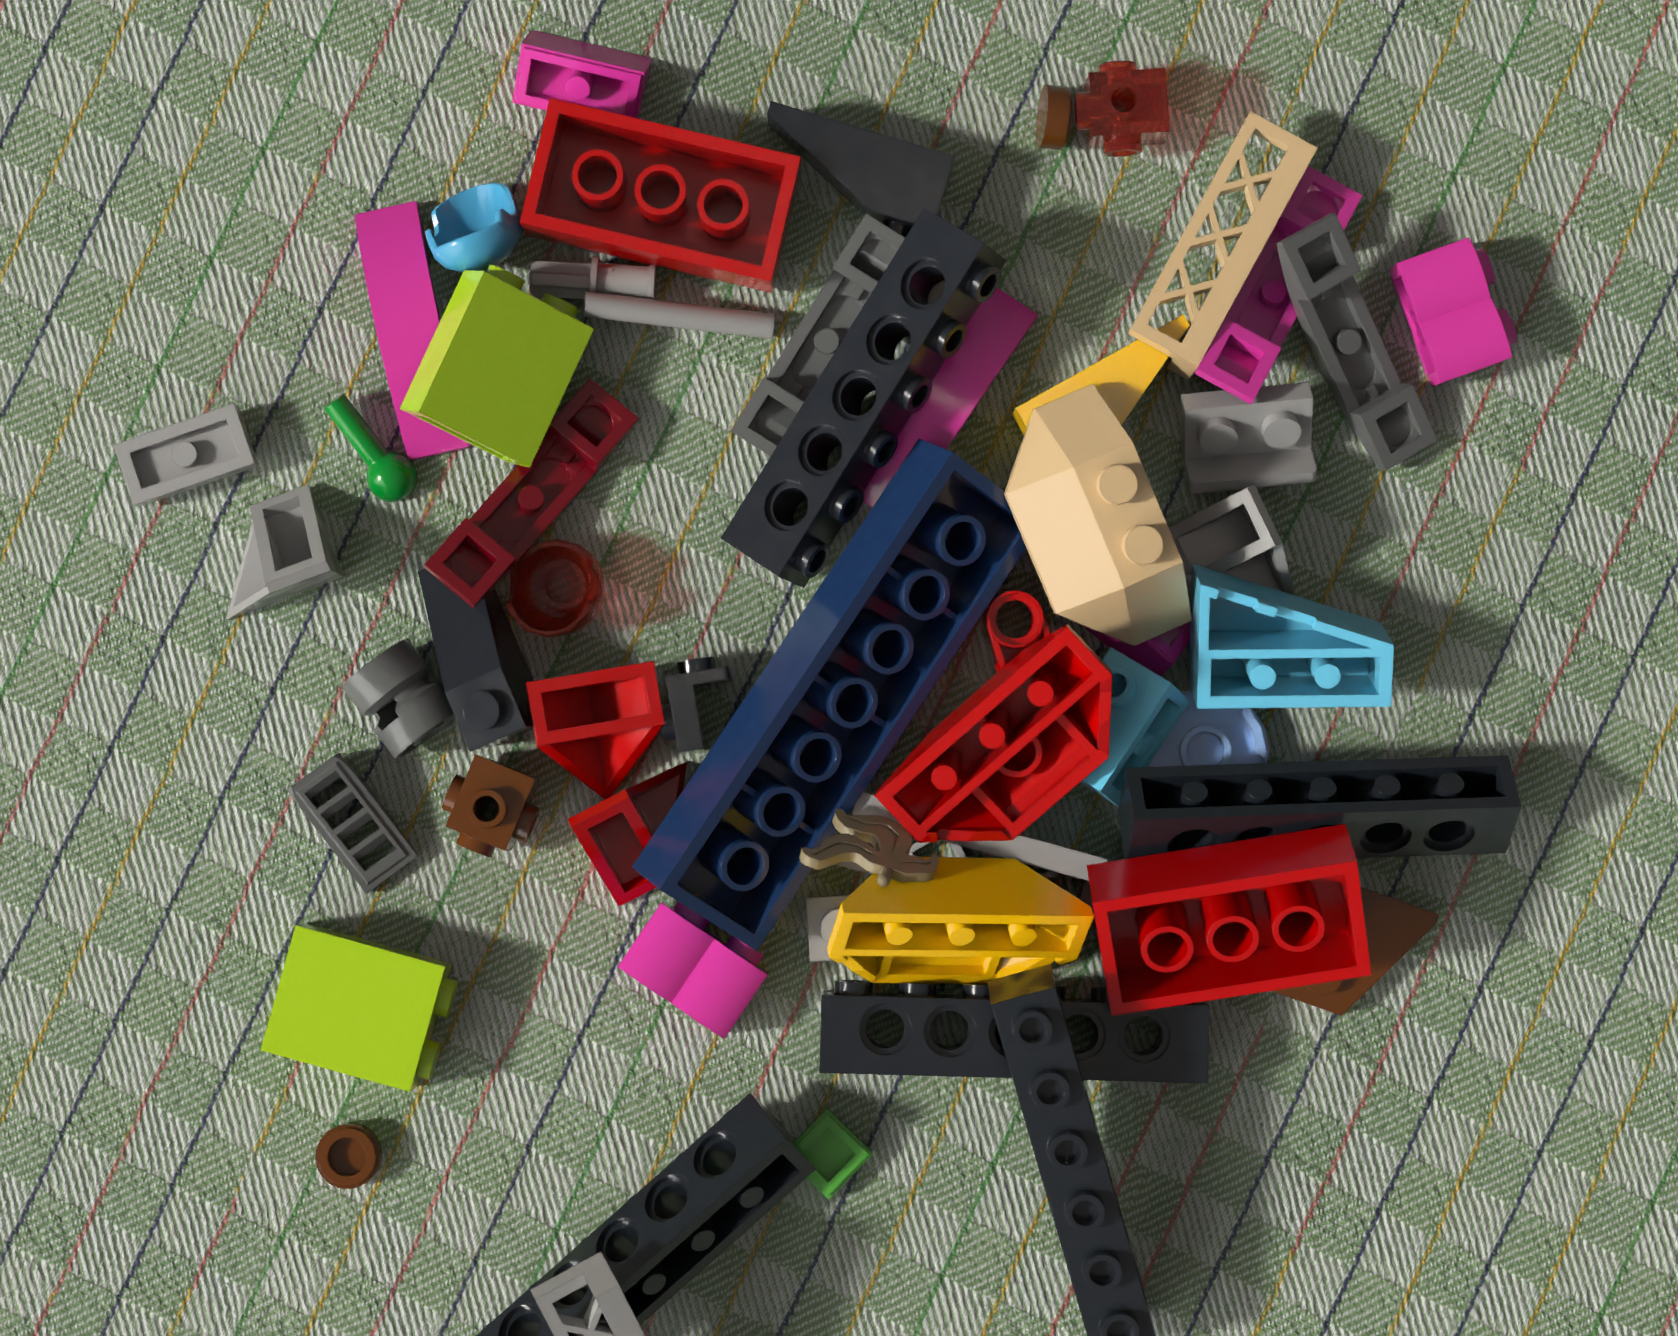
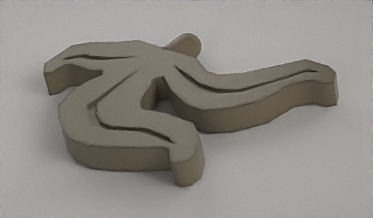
M840 808L836 809L832 823L841 834L826 838L818 848H802L799 856L801 863L817 870L840 862L851 861L857 863L866 871L878 874L877 883L881 887L888 886L891 879L902 883L933 880L940 860L936 854H931L929 859L909 855L913 843L912 835L898 822L877 815L850 816ZM866 842L871 843V844L874 846V848H872V847H871L869 844H867Z

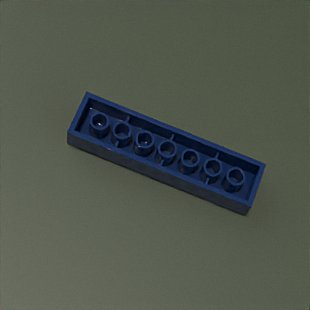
M922 439L917 440L633 864V869L673 899L757 951L812 869L801 863L799 859L801 849L804 847L810 849L818 848L826 838L835 835L837 830L832 821L836 809H843L847 815L849 814L1026 549V545L1004 496V490L952 451Z

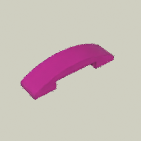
M1310 166L1306 168L1194 374L1241 400L1252 404L1297 317L1283 276L1277 243L1329 213H1336L1344 231L1363 195Z
M412 201L355 214L360 253L372 315L407 457L413 461L472 448L471 444L399 409L441 320L429 266L431 260L418 202Z
M999 288L995 290L987 301L980 303L966 326L967 332L963 344L953 356L946 358L932 381V391L927 402L919 411L910 416L900 432L898 446L893 457L885 466L877 469L864 490L863 502L873 508L918 439L944 449L949 448L1000 370L1004 368L1037 319L1038 314Z

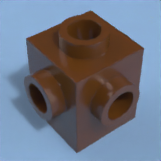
M475 754L466 777L456 774L446 793L442 810L451 814L445 827L460 832L456 844L492 858L496 847L504 851L512 850L516 840L523 843L527 842L536 823L540 808L532 805L531 802L541 779L482 755ZM490 797L496 799L499 804V813L492 821L487 819L483 813V805Z

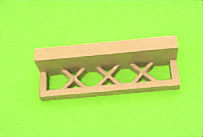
M1252 111L1249 112L1128 332L1129 335L1171 357L1166 368L1187 380L1190 379L1202 361L1317 150L1316 146ZM1252 134L1285 151L1275 170L1254 176L1250 175L1243 150ZM1236 165L1240 179L1226 183ZM1267 183L1258 199L1254 187ZM1243 190L1251 213L1244 225L1221 231L1213 206L1217 197ZM1206 219L1210 234L1195 238ZM1237 238L1228 254L1224 241ZM1214 244L1221 267L1220 271L1213 280L1191 285L1183 261L1184 257L1190 250ZM1176 274L1180 289L1166 292ZM1208 292L1198 309L1194 295ZM1184 298L1191 324L1181 342L1148 325L1158 305Z

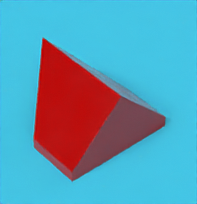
M654 661L526 682L536 747L604 799L611 797L663 725H665Z
M687 761L631 786L568 818L573 832L618 906L656 888V886L633 869L632 866L683 791Z

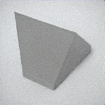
M309 484L249 506L252 524L226 620L344 577Z
M1255 484L1169 527L1183 561L1187 589L1191 588V567L1193 563L1295 595L1283 543Z

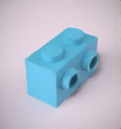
M1110 647L1102 659L1113 672L1109 758L1080 783L1119 807L1126 768L1149 766L1191 701L1171 682Z

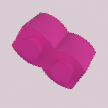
M1469 237L1398 262L1389 269L1396 296L1411 329L1417 353L1431 387L1512 358L1510 345L1516 343V332L1513 322L1505 308L1496 309L1488 288L1489 285L1495 282L1490 259L1483 248L1475 250Z
M662 900L618 967L691 1018L725 1039L768 975V972L758 965L764 954L754 950L734 936H731L727 943H725L705 929L710 921L678 901L672 907Z

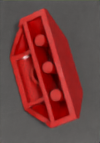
M1066 624L1021 651L931 730L882 784L874 796L919 843L938 842V840L965 842L1014 840L1109 758L1112 670Z

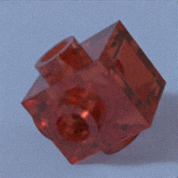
M1111 61L1100 64L1098 72L1088 73L1084 92L1074 93L1076 131L1087 130L1088 149L1104 148L1105 156L1126 157L1142 153V145L1164 144L1170 132L1166 68L1137 69L1136 62ZM1113 106H1120L1127 112L1117 111Z

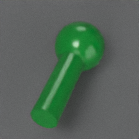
M344 393L324 407L327 414L367 464V483L371 492L377 498L386 502H398L407 498L414 491L418 477L414 463L404 454L389 452Z

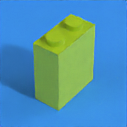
M489 265L486 272L464 270L399 409L509 464L530 468L594 328L575 319L579 309L572 304L550 294H544L540 301L521 291L525 281L505 269Z
M308 923L295 925L260 1050L411 1092L418 1087L420 1078L431 1079L438 1060L441 1043L432 1041L431 1038L437 1017L448 1018L455 999L458 981L449 979L452 963Z

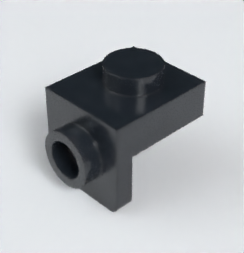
M714 657L678 662V674L666 676L670 703L662 704L665 725L661 729L664 743L676 741L679 754L704 750L694 687L731 681L729 666L716 668Z

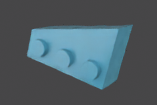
M1192 563L1189 688L1197 709L1391 707L1394 644L1381 622Z

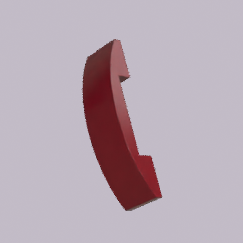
M589 378L551 421L530 468L517 465L470 519L466 517L424 564V568L474 609L516 567L568 509L636 425L639 418Z

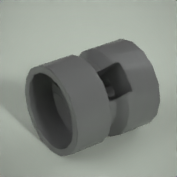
M408 638L376 656L353 674L342 686L345 693L363 716L375 715L378 719L374 731L395 759H399L415 750L455 719V715L446 697L443 683L428 681L427 675L430 666Z

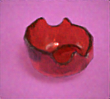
M553 539L532 545L517 564L510 569V598L506 602V606L512 617L527 632L548 638L578 633L594 621L601 609L605 597L604 575L601 564L589 550L580 544Z

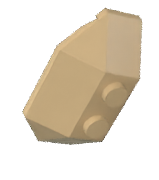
M1089 384L1032 409L1027 424L1028 428L1017 453L1004 496L1053 612L1131 646H1136L1192 621L1184 565L1133 441L1095 385Z

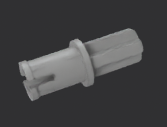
M593 256L592 262L537 259L532 261L530 267L529 290L530 294L535 298H542L544 294H550L560 299L583 300L585 291L655 299L656 265L636 266L600 263L599 256Z

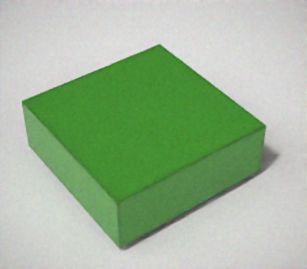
M828 1107L795 1140L816 1168L807 1179L828 1200L873 1155V1151Z

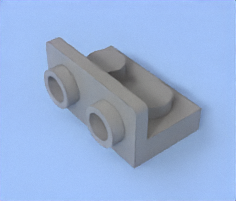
M1309 382L1262 386L1252 404L1241 400L1225 390L1181 394V456L1190 492L1221 493L1228 490L1245 489L1254 484L1256 488L1268 486L1284 487L1291 484L1316 481L1317 467L1311 449L1313 395Z

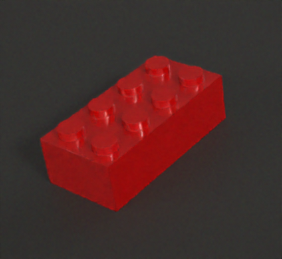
M550 98L520 224L525 234L529 237L644 264L656 265L657 267L773 294L802 172L801 157Z
M1346 824L1087 865L1111 1016L1372 975L1358 864Z

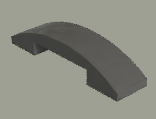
M1329 213L1279 241L1277 248L1283 276L1310 350L1345 418L1379 469L1386 471L1438 441L1413 384L1401 383L1353 275L1360 272L1361 268L1336 213Z
M865 214L832 267L833 272L770 373L766 378L762 379L731 429L732 433L767 455L771 456L903 243L905 239L903 236L868 214Z

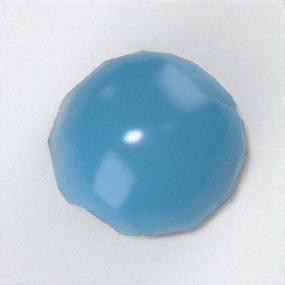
M494 182L477 185L459 192L437 205L431 212L434 235L430 229L425 231L434 259L446 269L463 272L464 270H487L489 265L496 266L515 250L523 233V228L520 224L521 214L510 187Z

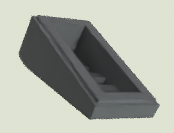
M346 753L334 755L288 789V792L366 894L419 857L416 850ZM341 777L348 787L321 806L314 796ZM357 798L364 808L336 827L330 817ZM373 819L379 826V829L351 848L345 838ZM389 839L396 849L366 869L360 859Z

